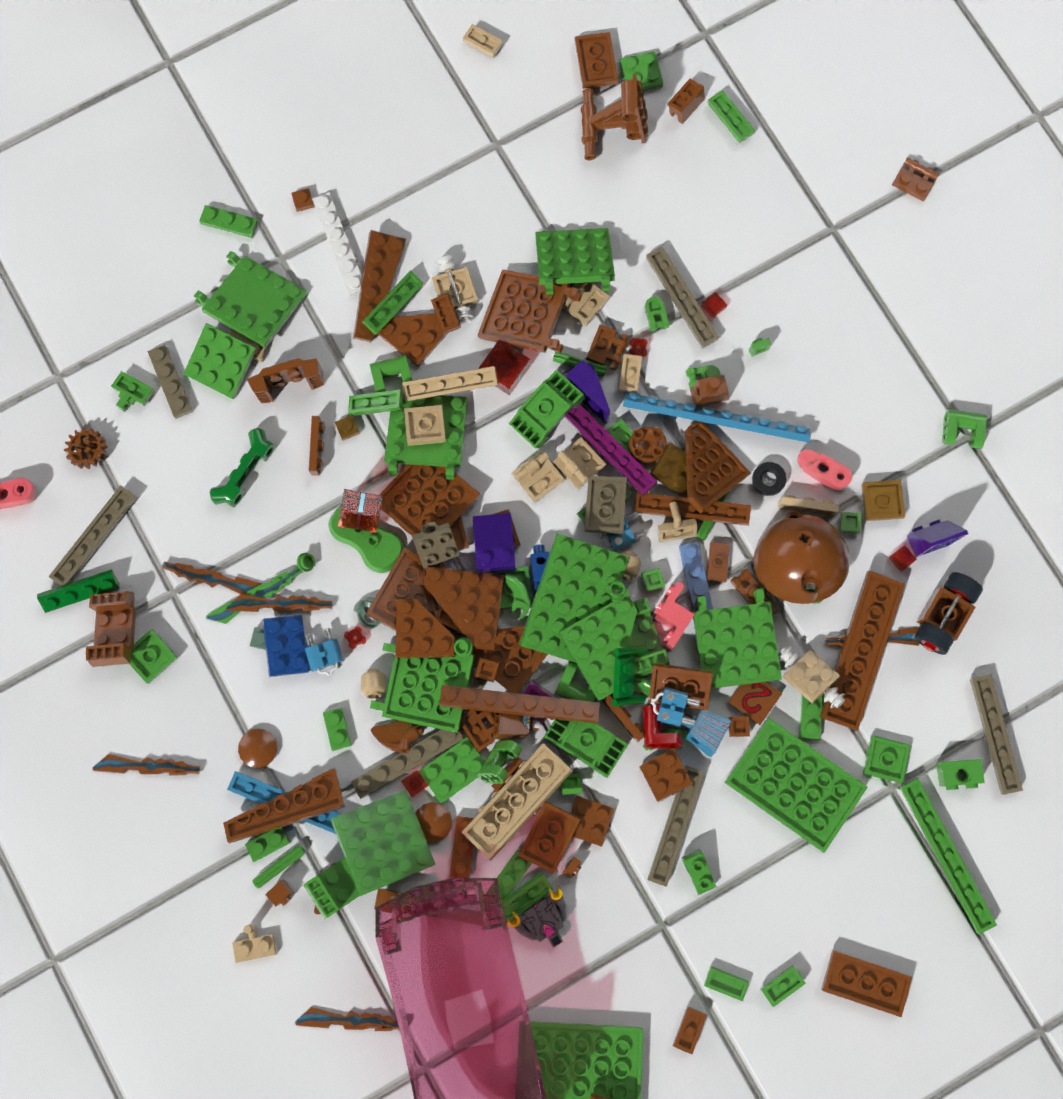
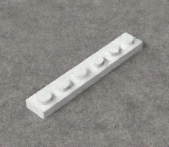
M330 193L312 198L350 298L359 295L362 275Z

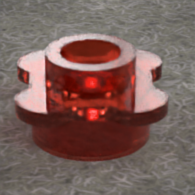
M644 338L630 339L631 349L629 354L646 356L648 341Z
M358 626L344 633V638L349 642V648L355 649L358 645L365 644L367 641L366 637L361 633L362 629Z

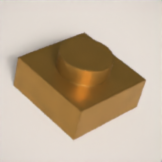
M352 415L335 422L342 441L360 434Z

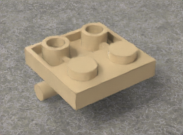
M591 282L573 283L570 288H578V293L582 294L580 302L566 297L562 308L587 326L609 300L610 296Z
M582 437L565 451L559 452L558 457L553 461V464L577 490L588 482V476H595L606 467V463Z
M539 451L511 473L534 504L565 480L549 461L547 453Z

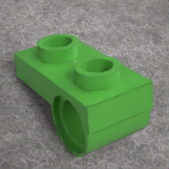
M701 849L681 857L698 895L717 887Z

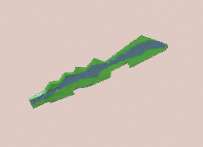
M297 567L292 571L281 573L273 577V580L269 583L261 584L247 591V595L260 598L272 597L273 593L280 592L283 586L290 585L291 581L303 572ZM233 599L206 615V618L227 624L241 611H227L226 608L231 609L242 605L248 606L250 603L260 604L262 601L240 599L237 602H233Z

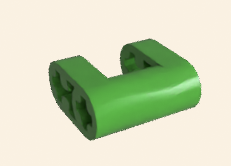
M406 355L369 364L376 392L386 391L383 380L385 377L401 374L403 382L412 381Z
M947 409L944 416L942 443L954 445L957 428L971 429V448L982 449L986 435V414Z
M569 661L554 694L564 699L594 702L596 697L590 687L587 690L571 683L578 665Z
M511 740L497 741L477 776L488 784L504 783L508 772L502 767L507 759H517L522 751V747Z

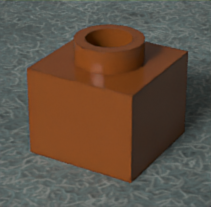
M280 880L265 895L275 907L280 904L284 906L292 899L290 895L294 890L285 880Z

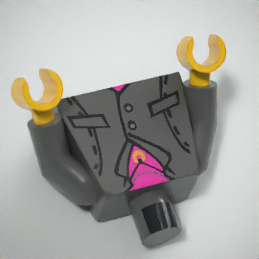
M557 885V892H552L549 888V896L531 906L519 916L516 912H512L515 917L512 920H508L506 917L507 923L514 927L520 935L532 941L538 940L541 942L548 938L552 947L559 945L563 940L558 930L564 927L563 923L566 920V903L560 886Z

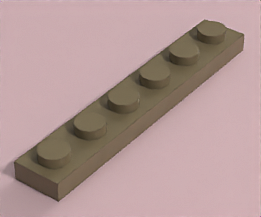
M663 247L647 254V261L701 348L703 349L718 341L719 336Z
M120 485L48 577L60 586L71 583L138 497Z
M989 674L971 678V686L1001 795L1023 791L992 676Z
M439 730L410 747L408 753H399L352 780L351 783L359 798L362 799L463 740L460 732Z
M685 765V769L693 785L675 794L647 880L665 887L668 885L705 773Z

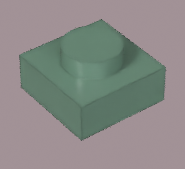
M254 627L250 647L266 650L263 629Z

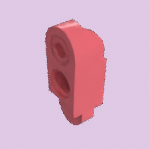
M811 449L803 450L798 454L797 462L799 467L803 469V472L831 490L840 491L851 483L852 473L850 469L822 453L818 454ZM818 465H823L826 468V472H821ZM837 475L843 478V480H839Z
M18 478L0 483V509L22 506L33 502L35 499V487L27 479ZM8 492L7 497L3 499V494Z

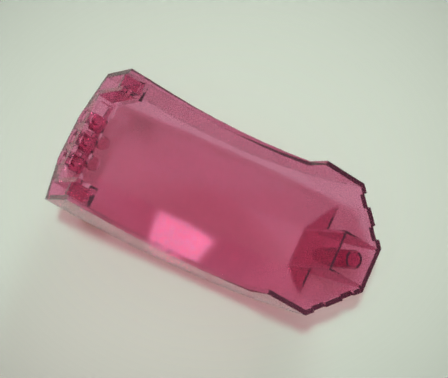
M455 877L415 887L376 907L375 938L400 1029L414 1099H547L533 1028L498 878Z

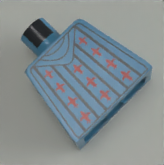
M701 710L696 717L685 713L683 717L695 719L694 726L683 724L690 728L686 739L707 756L712 757L716 753L731 720L705 710Z

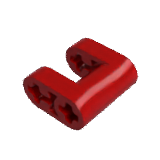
M653 705L645 706L643 708L645 747L651 749L682 747V735L662 733L661 722L656 721L657 714L653 711ZM656 705L657 711H659L660 705Z

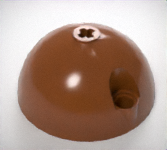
M791 511L762 533L754 551L753 563L757 578L771 594L791 603L809 604L832 596L842 587L849 573L850 557L845 540L832 524L817 516ZM812 589L815 592H808L807 590Z

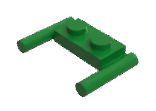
M647 645L616 648L614 650L616 656L614 699L612 700L614 707L646 701L644 694L633 696L635 657H632V654L648 652Z

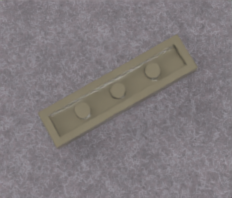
M164 344L147 351L174 418L177 419L192 413L193 410L167 346Z

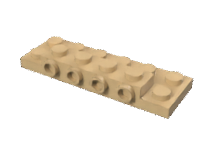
M544 743L528 760L520 764L519 770L506 780L503 788L492 795V800L479 809L478 815L462 831L490 861L573 771Z

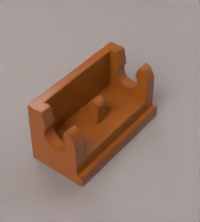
M689 78L667 103L670 115L673 117L676 114L678 121L683 124L704 101V86Z

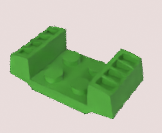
M555 370L519 408L508 424L534 448H541L550 439L547 435L572 407L577 409L585 399L584 394L558 370Z
M646 598L633 602L637 609V614L628 647L648 646V652L632 654V657H635L634 679L652 673L653 663L670 665L666 650L662 648L651 618V609Z
M555 719L544 736L546 740L571 754L605 778H608L628 746L626 742L594 723Z
M345 857L303 885L324 920L360 896Z

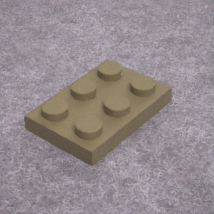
M588 476L585 532L624 533L627 477Z

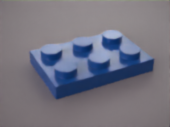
M302 615L264 618L262 622L269 677L308 673L309 668L305 652L306 643Z

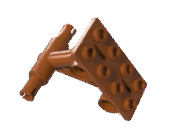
M633 74V79L625 80L621 83V99L598 113L597 107L594 104V90L584 89L582 91V143L585 149V160L591 161L596 159L597 130L626 129V137L629 140H641L642 144L646 143L645 137H648V125L646 123L648 113L642 90V82L638 80L637 74Z

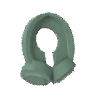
M372 597L365 598L364 601H358L353 609L357 613L361 625L368 629L376 628L380 624L376 620L369 623L364 618L366 614L364 608L365 606L370 608L375 599Z

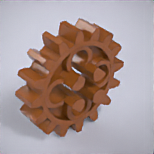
M82 428L81 433L75 430V436L69 435L70 442H65L68 448L64 449L68 453L66 458L71 460V464L77 465L80 469L84 466L90 469L91 464L97 467V461L103 462L101 456L107 455L103 451V449L108 448L104 444L105 438L100 437L101 434L98 431L95 432L92 428H89L88 432L85 428Z

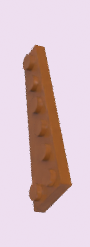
M370 230L353 339L367 342L373 341L374 334L362 321L389 293L406 239Z
M330 769L312 778L311 781L303 785L300 784L294 787L293 790L285 794L282 793L276 796L275 799L262 803L254 809L224 822L227 842L230 844L345 807L336 769Z

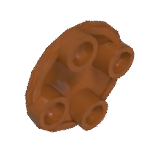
M648 426L635 429L629 442L632 455L639 461L647 463L661 458L667 447L663 431L659 428Z
M264 729L248 731L242 736L238 745L240 759L252 768L268 766L274 760L277 753L276 738Z
M430 802L423 804L415 813L427 842L443 840L449 834L452 828L451 813L445 806Z

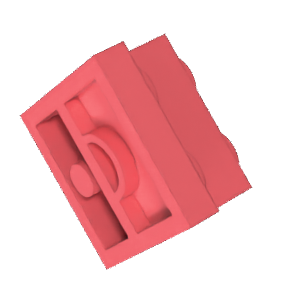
M679 581L676 585L671 584L664 595L667 598L666 601L661 600L654 611L657 614L654 620L670 629L663 640L666 643L663 648L669 652L674 648L695 615L675 602L685 586Z

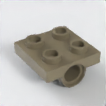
M429 522L422 526L420 533L412 535L423 568L460 556L449 523L438 526L435 522Z

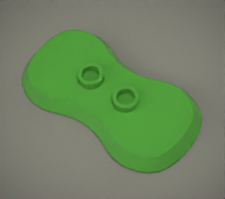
M348 501L343 503L330 517L328 526L332 536L336 540L355 548L360 553L366 566L377 573L390 571L403 548H405L403 539L397 533L378 525L365 505L360 529L354 528L359 502Z

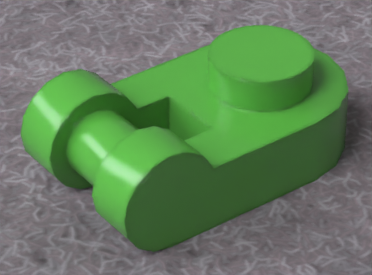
M650 297L645 303V312L650 332L656 331L657 328H669V321L663 301L658 297ZM660 316L661 320L655 321L654 317Z
M713 365L685 370L686 376L690 380L688 383L690 389L697 382V375H701V379L720 375V370Z

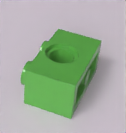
M982 759L936 763L939 787L946 786V790L959 789L958 785H966V789L978 788V784L985 783ZM959 770H962L964 773L962 780L957 777Z

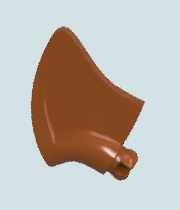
M399 720L371 728L373 736L379 743L392 751L408 753L411 744L419 738V735L424 733L421 725L413 727L411 723Z

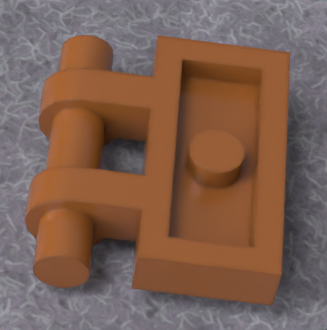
M906 158L904 165L910 168L906 170L901 167L892 186L924 202L934 185L928 179L931 178L936 181L939 174L933 171V168H927L919 164V161L915 159L913 161ZM914 170L924 174L923 178L914 174Z
M599 325L586 360L604 365L605 361L609 360L611 362L609 369L615 371L622 361L621 356L628 346L627 340L629 336L622 334L620 339L615 338L617 330ZM612 345L617 347L614 354L609 353Z
M470 710L462 715L461 726L477 751L480 752L495 742L491 736L494 729L495 715L493 712L483 711L477 714L475 710ZM485 717H487L492 725L489 729L481 721Z

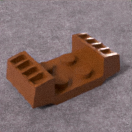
M297 358L263 368L259 374L247 379L260 403L274 402L270 388H279L291 381L299 382L306 378L312 390L324 385L323 370L317 358L310 360Z
M125 591L91 595L89 608L96 612L94 646H86V661L92 667L130 664L131 653L134 649L136 617L134 593Z

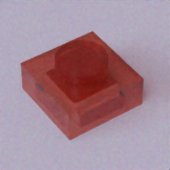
M716 292L701 303L702 308L712 319L727 308V304Z
M905 545L888 557L900 572L917 560Z
M418 770L401 781L412 798L428 787V784Z

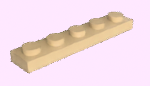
M492 366L403 382L402 386L405 401H412L497 386L498 379L496 367Z

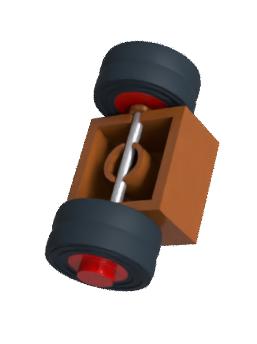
M952 572L945 582L944 588L941 586L934 590L916 623L921 626L915 634V640L928 651L946 655L953 641L958 639L976 608L972 604L977 602L983 587L970 576Z

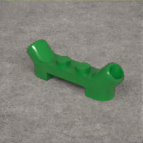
M256 428L249 431L248 436L251 448L248 453L241 457L238 468L231 472L228 483L210 489V497L214 504L227 503L235 507L245 494L240 487L258 460L262 459L266 462L272 454L275 444L267 440L263 429Z

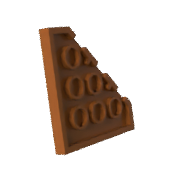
M695 421L685 430L688 501L701 514L746 479L751 472L704 422Z
M403 548L366 613L367 616L396 631L397 599H417L434 617L437 613L432 595L424 586L426 575L418 555Z
M427 567L424 583L427 591L432 594L436 602L449 615L462 634L472 641L475 649L494 651L504 575Z
M525 626L497 629L494 651L475 649L473 647L472 655H475L473 664L478 667L480 658L499 663L495 681L510 693H519L548 656V654L519 645Z

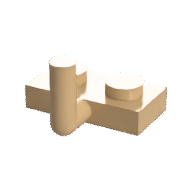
M671 502L669 505L674 522L658 525L659 542L697 536L696 519H684L681 521L677 502Z
M249 924L243 929L244 933L249 935V939L232 942L235 963L277 954L274 934L257 937L254 924Z

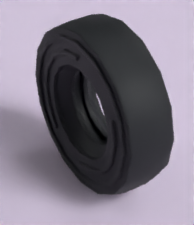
M774 462L760 464L752 475V484L755 490L765 496H774L780 493L787 481L784 469ZM764 473H773L776 476V483L772 486L765 485L762 481Z

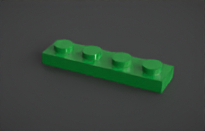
M111 569L37 594V599L44 612L47 613L89 599L91 595L104 594L119 589L120 584Z

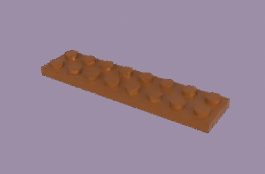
M870 570L866 572L834 670L840 675V678L830 687V689L838 687L837 693L839 695L844 693L843 698L845 701L839 708L834 707L832 709L830 708L832 703L829 701L824 702L819 718L858 731L905 586L904 583Z

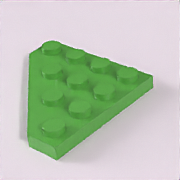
M629 595L620 598L619 602L607 604L559 632L597 701L614 692L616 658L614 650L616 648L628 647L637 614V609Z

